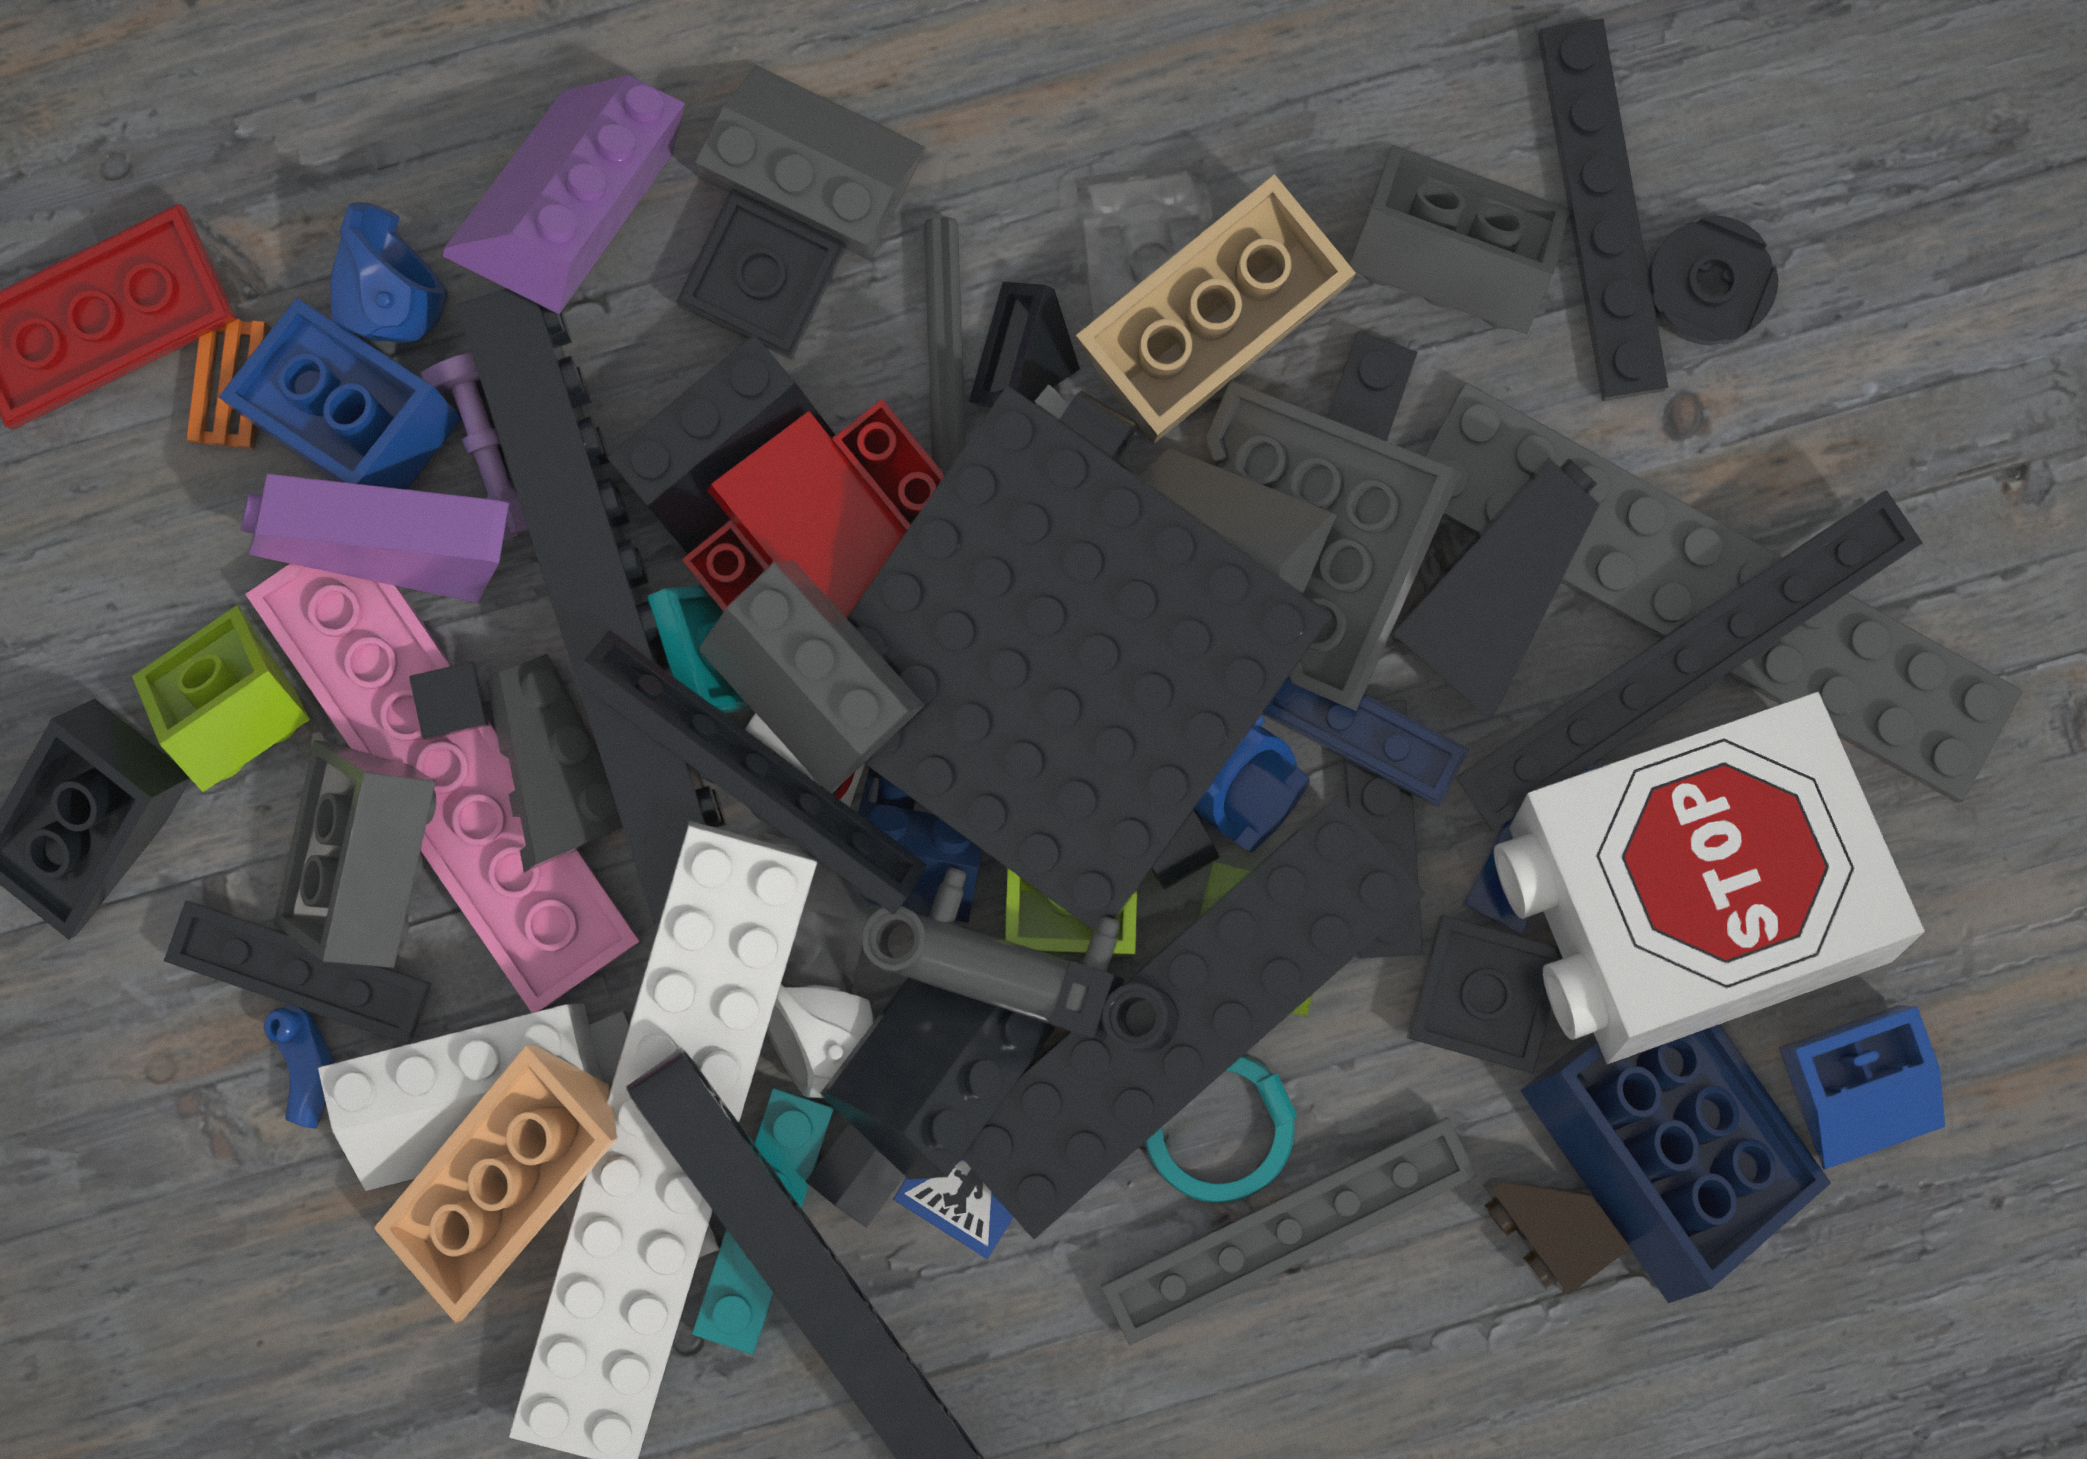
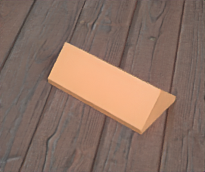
M534 1044L526 1045L374 1227L376 1232L455 1323L464 1320L618 1139L613 1107L607 1104L610 1092L609 1084Z

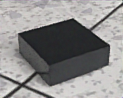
M474 662L409 676L423 739L429 740L489 726L477 668Z

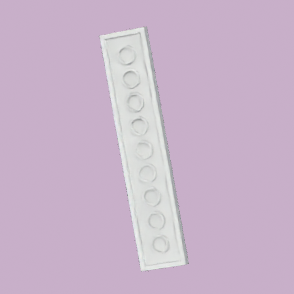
M689 821L609 1092L607 1104L613 1107L618 1139L583 1180L513 1418L509 1438L591 1459H638L713 1210L631 1099L626 1086L682 1047L702 1071L737 1121H740L816 868V857H812L804 852Z

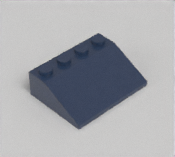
M1720 1024L1610 1064H1606L1600 1046L1593 1034L1520 1090L1668 1303L1712 1289L1831 1184Z

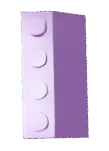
M630 75L562 91L444 247L443 257L560 314L673 155L685 102Z

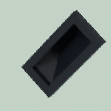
M1002 282L969 402L978 406L992 407L1006 385L1014 386L1035 401L1048 385L1055 387L1080 369L1054 288L1043 284Z

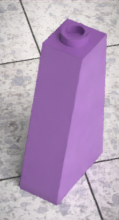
M267 474L261 494L248 493L241 531L253 533L248 555L478 603L500 561L509 503L484 498Z

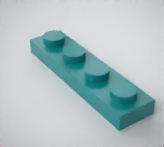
M774 1087L755 1145L802 1208L810 1186L805 1181L816 1167L835 1107ZM727 1229L692 1335L753 1355L774 1293Z

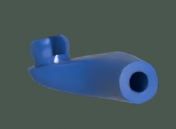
M286 1005L271 1011L264 1021L265 1035L270 1041H276L289 1069L290 1085L285 1119L302 1127L316 1129L326 1105L318 1068L334 1064V1059L311 1014L307 1010Z

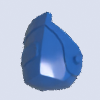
M355 202L348 205L340 228L342 236L330 281L332 320L347 331L374 341L398 343L419 341L439 322L444 311L448 291L426 262L396 233L400 218L398 215L377 205Z
M1262 715L1195 808L1221 834L1249 852H1254L1282 824L1310 784V778L1297 766L1290 746L1276 735L1261 727L1265 722V718Z

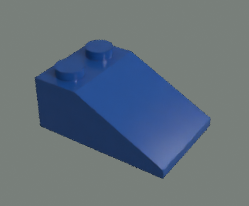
M298 298L294 300L219 395V398L329 481L405 490L408 489L462 419L432 385Z

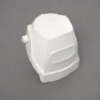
M780 985L766 1032L784 1067L802 1095L824 1098L820 1094L874 1023V1015L868 999L842 992L837 987L808 985L801 988Z

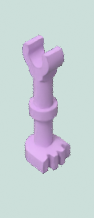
M472 352L448 358L421 372L423 380L432 385L440 395L453 392L467 433V437L463 438L462 441L467 455L474 454L487 492L486 499L509 503L503 540L518 536V532L526 531L528 527L516 489L510 484L498 448L501 442L496 428H491L476 384L480 376Z

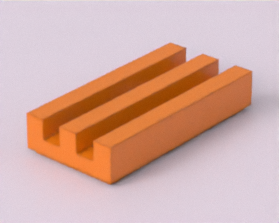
M237 319L215 332L212 331L199 337L186 439L190 443L255 449L257 426L240 415L238 434H230L229 427L232 408L219 398V395L236 375L241 336L250 337L249 359L269 333L270 326L266 322L253 320L252 322H243ZM221 333L225 334L214 427L213 432L207 431L218 334Z

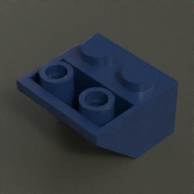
M869 767L858 814L927 864L910 895L901 906L929 915L939 884L943 882L947 869L951 867L966 873V879L962 888L964 893L955 920L969 923L983 850ZM845 880L842 899L881 906L877 902L864 897L854 885Z

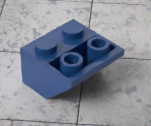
M1897 1005L1779 1047L1822 1169L1834 1167L1945 1127L1940 1067L1917 1006Z

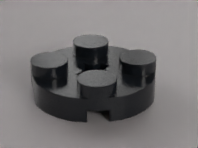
M1725 216L1701 218L1699 221L1687 223L1670 233L1656 250L1648 272L1656 317L1661 319L1665 326L1677 336L1701 345L1730 344L1755 328L1772 308L1777 295L1779 279L1776 265L1773 267L1771 257L1765 249L1767 244L1760 234L1747 224ZM1712 265H1716L1723 269L1721 280L1728 283L1729 287L1726 293L1717 291L1711 297L1702 292V284L1696 281L1697 271L1706 273Z

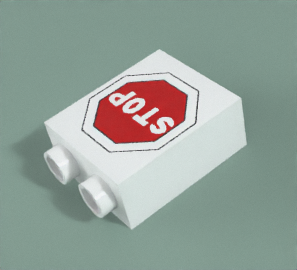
M1819 692L1529 792L1509 827L1514 839L1497 844L1494 847V858L1498 876L1512 909L1521 919L1544 911L1563 959L1546 964L1543 967L1546 992L1559 1025L1571 1040L1594 1033L1606 1064L1891 963L1925 932Z

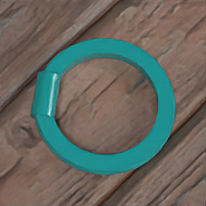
M1243 1055L1226 1071L1242 1075L1255 1084L1275 1126L1272 1147L1265 1160L1257 1169L1235 1181L1225 1183L1207 1182L1186 1173L1173 1160L1166 1147L1162 1127L1145 1141L1149 1158L1161 1177L1174 1189L1193 1199L1210 1203H1228L1248 1198L1267 1187L1278 1176L1291 1153L1295 1134L1294 1118L1298 1117L1278 1072L1273 1074L1264 1065L1246 1055Z

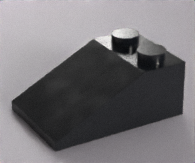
M92 699L52 718L0 810V885L68 940L72 939L80 932L164 826L191 779L176 762L96 699Z

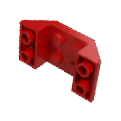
M883 399L879 400L832 438L907 531L945 476ZM732 520L681 559L723 612L769 568Z

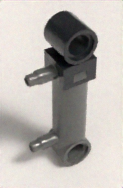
M950 867L946 871L943 882L939 884L929 915L902 906L893 915L885 908H881L869 917L863 928L862 944L864 952L873 964L883 970L1101 1041H1105L1108 1034L1113 1042L1125 1049L1143 1053L1160 1050L1171 1041L1177 1029L1178 1016L1176 1009L1167 995L1146 984L1131 983L1123 986V978L1107 972L1117 943L1116 935L1120 924L1118 920L1106 916L1100 918L1096 931L1092 933L1083 964L1069 961L954 924L964 893L962 888L966 879V873ZM909 924L913 930L914 944L905 956L894 958L888 947L889 936L897 926ZM1149 1001L1156 1013L1155 1024L1147 1034L1135 1037L1127 1030L1125 1024L1126 1013L1135 1002Z

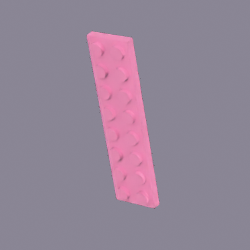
M288 564L245 594L351 749L409 764L436 781L434 788L436 793V810L431 822L426 824L420 851L531 1013L543 1011L642 942L579 849L529 871H523L520 850L526 847L521 819L512 815L509 794L515 788L510 762L507 757L500 753L496 728L489 718V726L429 740L422 738L409 676L450 667L452 664L398 586Z

